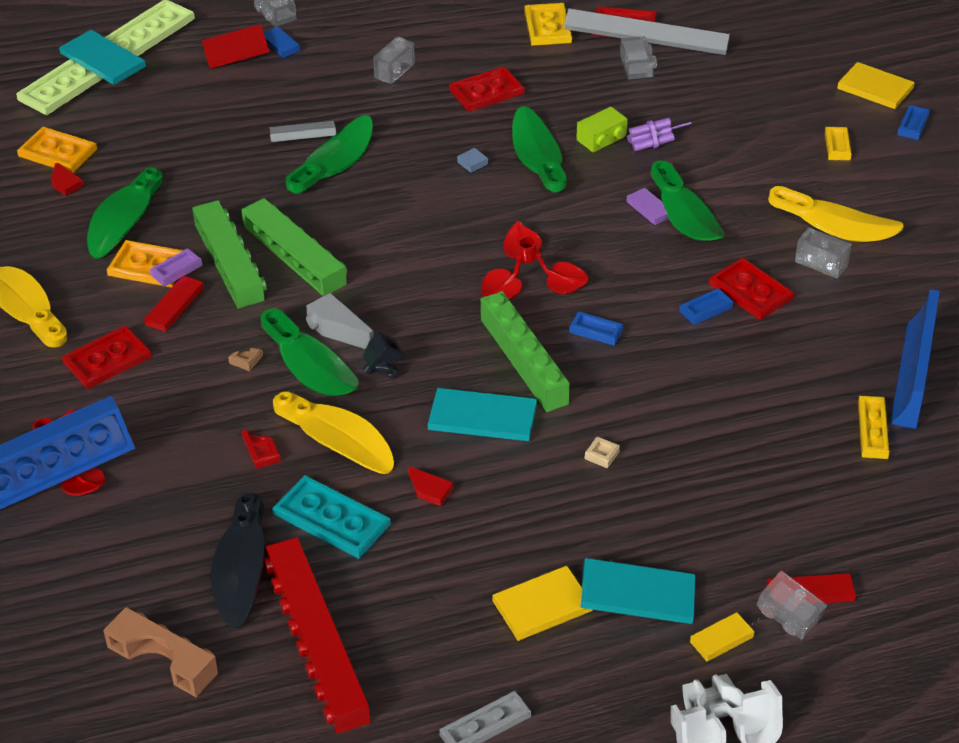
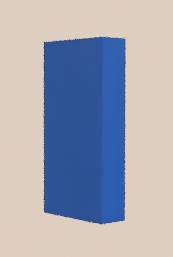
M279 27L264 32L267 45L282 58L300 51V45Z
M909 105L898 128L897 135L919 140L929 118L930 110Z
M717 288L680 305L679 312L693 325H696L731 309L733 301Z
M578 311L569 326V333L615 346L623 332L624 324Z

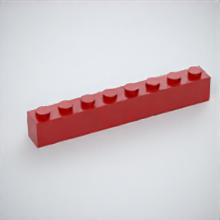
M298 537L266 546L267 558L264 559L266 572L268 575H273L274 578L271 579L274 592L282 597V599H279L283 615L289 614L288 626L291 635H297L299 639L296 641L299 655L301 658L306 657L307 659L305 663L309 679H315L314 691L318 702L324 701L326 707H323V713L327 724H333L336 734L370 724L369 705Z

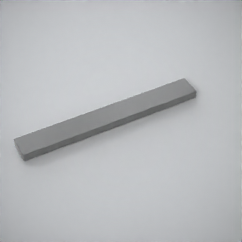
M568 9L564 29L722 55H726L730 34L575 9Z

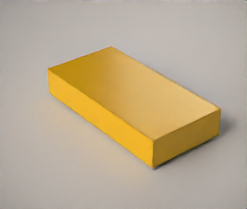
M825 127L828 160H851L852 154L847 127Z
M736 612L692 635L690 643L708 662L752 639L754 631Z

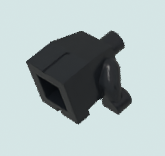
M377 332L369 341L363 354L367 363L362 370L368 375L373 370L379 373H387L391 379H395L399 372L392 365L396 360H400L404 356L397 341Z

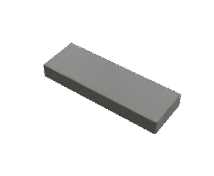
M334 121L269 127L272 142L336 135Z
M513 691L439 729L440 736L445 743H482L530 718L531 710L519 694Z

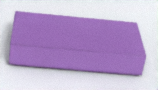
M646 188L627 196V203L654 225L668 219L662 201Z
M187 248L149 270L150 275L165 287L203 266L202 259Z

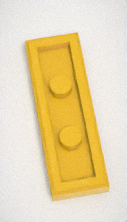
M859 396L861 455L864 458L888 459L889 443L885 397Z

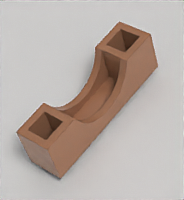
M125 607L103 630L107 647L129 660L146 653H157L168 657L172 661L170 670L173 684L194 697H197L218 674L216 658L210 650L199 648L184 636L179 637L170 632L163 624H156L150 621L141 612H134Z

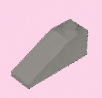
M331 293L306 305V321L309 327L315 329L324 337L366 349L369 341L374 337L373 330Z

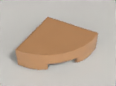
M250 348V351L234 352L228 357L229 364L251 371L263 357V351L257 348Z

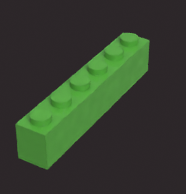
M263 198L241 209L244 228L321 295L325 296L347 285V268L344 263L334 258L330 251L321 247L314 238L308 236L301 227L295 225L287 215L282 214L274 204L269 203Z
M219 200L192 207L195 226L237 309L265 301L264 291L267 290L263 277H259L256 263L251 262L248 248L244 249L243 239L241 235H237L234 222H230L227 209L222 208Z
M503 291L481 298V321L543 409L549 412L569 405L568 380Z

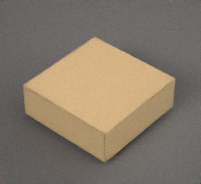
M596 437L586 450L585 459L608 468L620 452V445Z

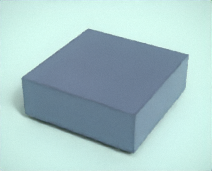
M473 148L457 156V162L472 173L488 165V158L476 148Z

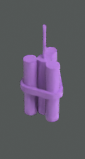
M669 118L655 122L650 120L644 125L630 128V134L627 135V139L632 144L635 152L650 147L658 148L660 144L674 141L672 129L692 123L688 122L670 127L671 121Z

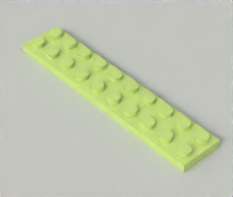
M163 0L105 38L139 56L194 20V12L169 0ZM70 59L25 87L16 95L18 101L48 115L103 78Z

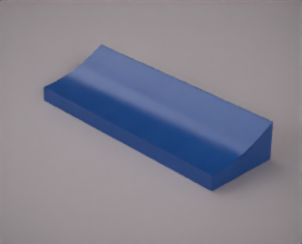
M930 289L925 304L907 324L890 424L914 429L917 427L940 291Z
M112 396L0 444V510L135 449L119 408Z

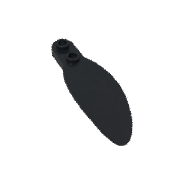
M245 493L237 500L232 524L221 538L211 565V586L217 609L223 620L233 628L243 626L248 620L255 602L263 570L265 536L261 523L264 504L261 497L256 493Z

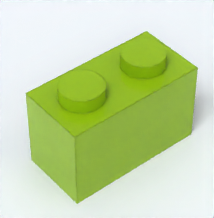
M612 107L602 110L577 122V141L592 152L600 150L627 137L628 119Z

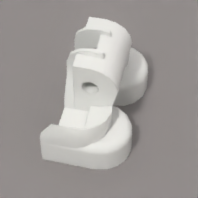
M715 674L712 677V687L704 689L697 679L692 683L682 685L686 710L680 711L676 704L671 705V724L676 732L677 743H726V730L719 718L727 716L733 718L735 734L741 743H775L782 734V695L771 680L761 682L762 690L743 694L742 691L734 686L727 674L720 676Z

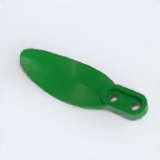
M520 107L514 115L512 124L515 152L527 168L539 175L546 189L555 193L560 192L567 186V176L561 167L562 155L560 148L540 117L529 107Z
M368 115L358 117L315 150L303 165L286 177V188L295 194L302 193L320 179L340 173L355 164L362 157L371 140L373 131L372 119Z
M655 161L652 164L650 175L661 190V201L672 225L679 232L693 239L708 241L724 238L725 233L713 214L695 193L683 186V180L673 165L667 161Z
M153 167L146 168L130 185L116 191L99 205L92 216L87 235L88 250L93 258L100 259L106 256L141 218L150 203L151 196L163 183L160 170Z
M271 308L261 314V327L279 345L283 361L291 373L303 385L315 392L330 396L348 394L358 388V379L350 368L322 342L300 332L299 328L281 310Z

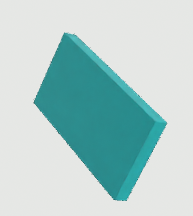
M93 30L59 47L60 54L113 85L146 67L145 60Z
M437 388L428 421V430L530 441L537 399Z
M306 475L272 508L273 515L358 559L391 525L389 517Z
M585 558L580 608L687 624L693 623L695 574Z

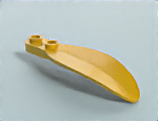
M782 186L773 187L768 197L769 203L775 208H780L800 216L821 231L845 240L858 242L883 240L900 233L904 227L902 222L870 215L828 201L813 200L805 194Z
M10 266L0 267V307L15 319L29 324L31 330L46 346L54 348L64 345L67 341L66 328L51 313L48 297L40 284L30 274L19 268Z
M281 392L274 397L273 407L275 413L300 425L301 429L317 442L377 473L389 474L393 470L394 460L387 442L377 429L364 418L342 408L314 404L291 392Z

